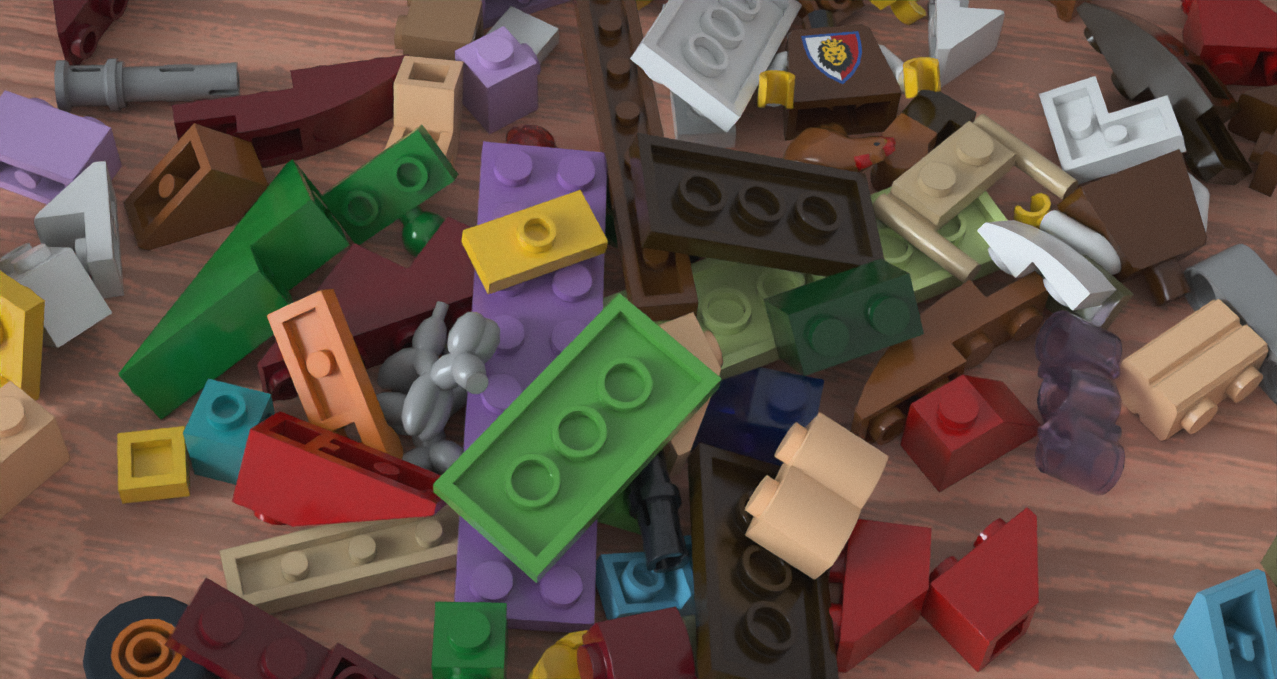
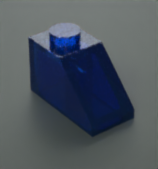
M762 367L722 379L719 389L710 398L690 452L695 449L698 443H703L782 466L783 462L774 457L783 438L796 422L806 427L818 415L824 380Z

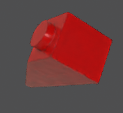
M281 411L250 429L232 498L233 503L252 510L254 515L263 522L292 527L434 516L447 505L433 490V484L441 476L440 474Z

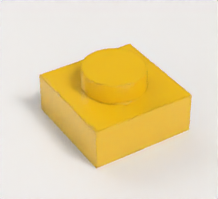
M185 426L117 433L118 492L122 504L190 496L189 453L183 436Z

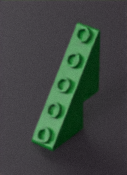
M293 159L282 168L118 373L119 377L130 387L132 393L140 398L161 420L203 389L208 378L215 380L273 336L274 333L267 315L294 303L289 290L349 246L339 222L321 200V192Z

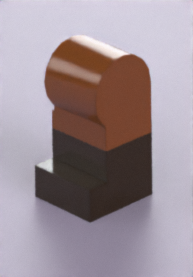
M921 90L881 134L883 137H893L896 145L895 151L891 155L873 165L871 169V183L878 192L892 187V183L964 124L968 121L973 123L977 112L942 92Z

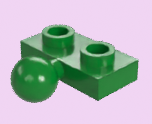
M420 125L326 190L320 198L351 240L357 245H361L399 219L403 224L401 233L403 245L408 253L416 258L445 221L442 216L435 212L423 211L419 204L455 181L459 174L425 127Z

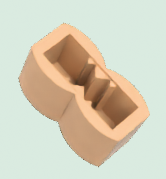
M821 412L806 427L796 422L790 428L774 457L783 462L775 480L766 475L753 492L745 507V511L754 516L745 536L814 580L829 569L838 558L857 523L863 506L878 483L889 458L888 455Z

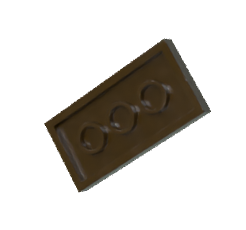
M643 133L636 134L628 149L641 247L825 277L878 259L885 260L865 173Z
M698 443L687 458L698 679H839L833 620L829 614L831 600L827 570L814 580L745 536L754 517L745 511L750 497L766 475L775 480L781 466Z

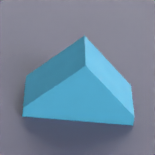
M1259 569L1252 570L1197 592L1173 638L1199 679H1277V628L1264 571Z

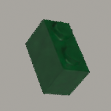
M878 259L763 299L779 358L803 376L924 334L910 273L883 259Z

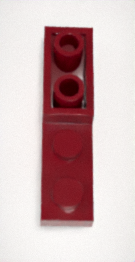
M409 54L290 70L293 85L291 89L262 91L255 94L211 100L204 99L172 105L178 141L195 123L252 142L262 168L285 164L292 159L294 161L304 159L341 146L372 131L394 117V81L404 56H409Z
M205 578L198 587L165 643V646L194 663L204 666L208 671L222 679H400L340 643L335 644L331 649L324 647L208 578Z

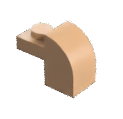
M404 56L394 81V126L385 149L420 125H423L452 166L455 167L462 119L463 61Z

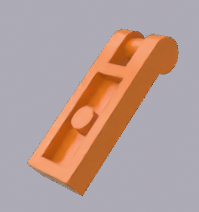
M334 289L320 290L268 314V321L309 423L347 437L344 428L355 424L362 440L360 443L402 459L403 447L395 430L387 424Z

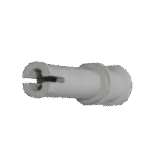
M109 58L104 65H69L67 60H56L54 83L57 107L68 113L71 112L72 107L108 106L111 111H121L122 108H127L128 102H176L240 96L238 62L206 65L174 64L126 67L124 61H119L118 58Z

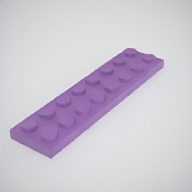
M483 141L477 225L581 190L605 234L607 168L604 152ZM604 254L489 295L474 268L472 312H478L483 317L492 319L498 324L500 328V343L492 358L485 363L488 378L487 389L480 394H471L467 391L463 453L603 310ZM459 515L454 602L507 603L508 629L570 633L589 630L594 625L597 520L543 578L536 583Z

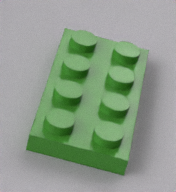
M619 293L433 484L434 493L533 581L538 583L719 389L722 378Z

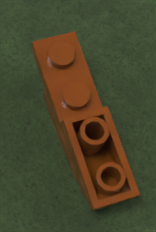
M1033 271L987 297L969 280L944 295L922 312L920 319L924 334L890 346L880 358L864 386L854 412L850 432L869 444L876 442L878 445H884L891 442L904 431L911 403L963 375L965 369L976 367L996 347L1011 339L1018 342L1032 335L1043 322L1044 316L1042 314L1049 296V292L1044 286L1043 278L1036 271Z

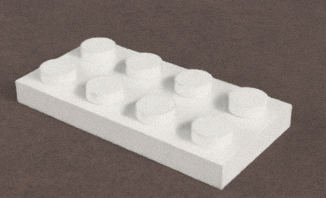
M668 0L630 59L639 65L649 78L665 85L690 104L700 117L712 121L727 133L744 112L759 84L760 73L767 70L802 4L796 0Z

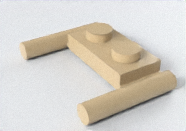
M981 114L973 123L968 121L897 178L892 183L890 193L880 195L872 205L877 219L962 283H966L969 280L972 281L977 276L981 265L937 232L1007 174L1014 165L1062 200L1075 191L1078 180L985 114Z

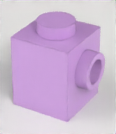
M505 26L455 50V61L464 62L463 105L489 135L538 109L537 75L541 72L538 58L528 44H520Z

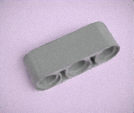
M1236 244L1186 268L1183 273L1192 292L1185 295L1194 311H1197L1213 299H1220L1240 318L1242 326L1247 324L1267 343L1269 352L1259 369V372L1263 375L1259 386L1277 405V276L1249 246Z

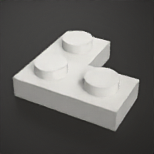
M1096 76L1039 94L1062 170L1078 180V185L1120 172L1180 149L1181 153L1186 151L1182 132L1167 95L1108 113Z

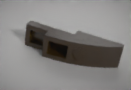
M1083 2L1076 8L1086 25L1084 35L1087 41L1097 52L1104 55L1113 70L1111 80L1122 96L1130 101L1143 103L1166 95L1168 96L1187 150L1184 155L1185 161L1198 178L1207 183L1236 185L1253 172L1224 125L1242 109L1226 86L1203 60L1171 34L1139 16L1116 8Z

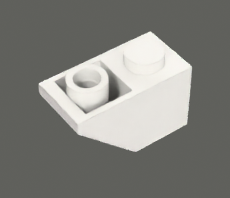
M26 243L0 258V270L21 285L30 288L45 300L44 346L59 348L112 314V311L71 247H47L45 243H42L32 248L30 243Z

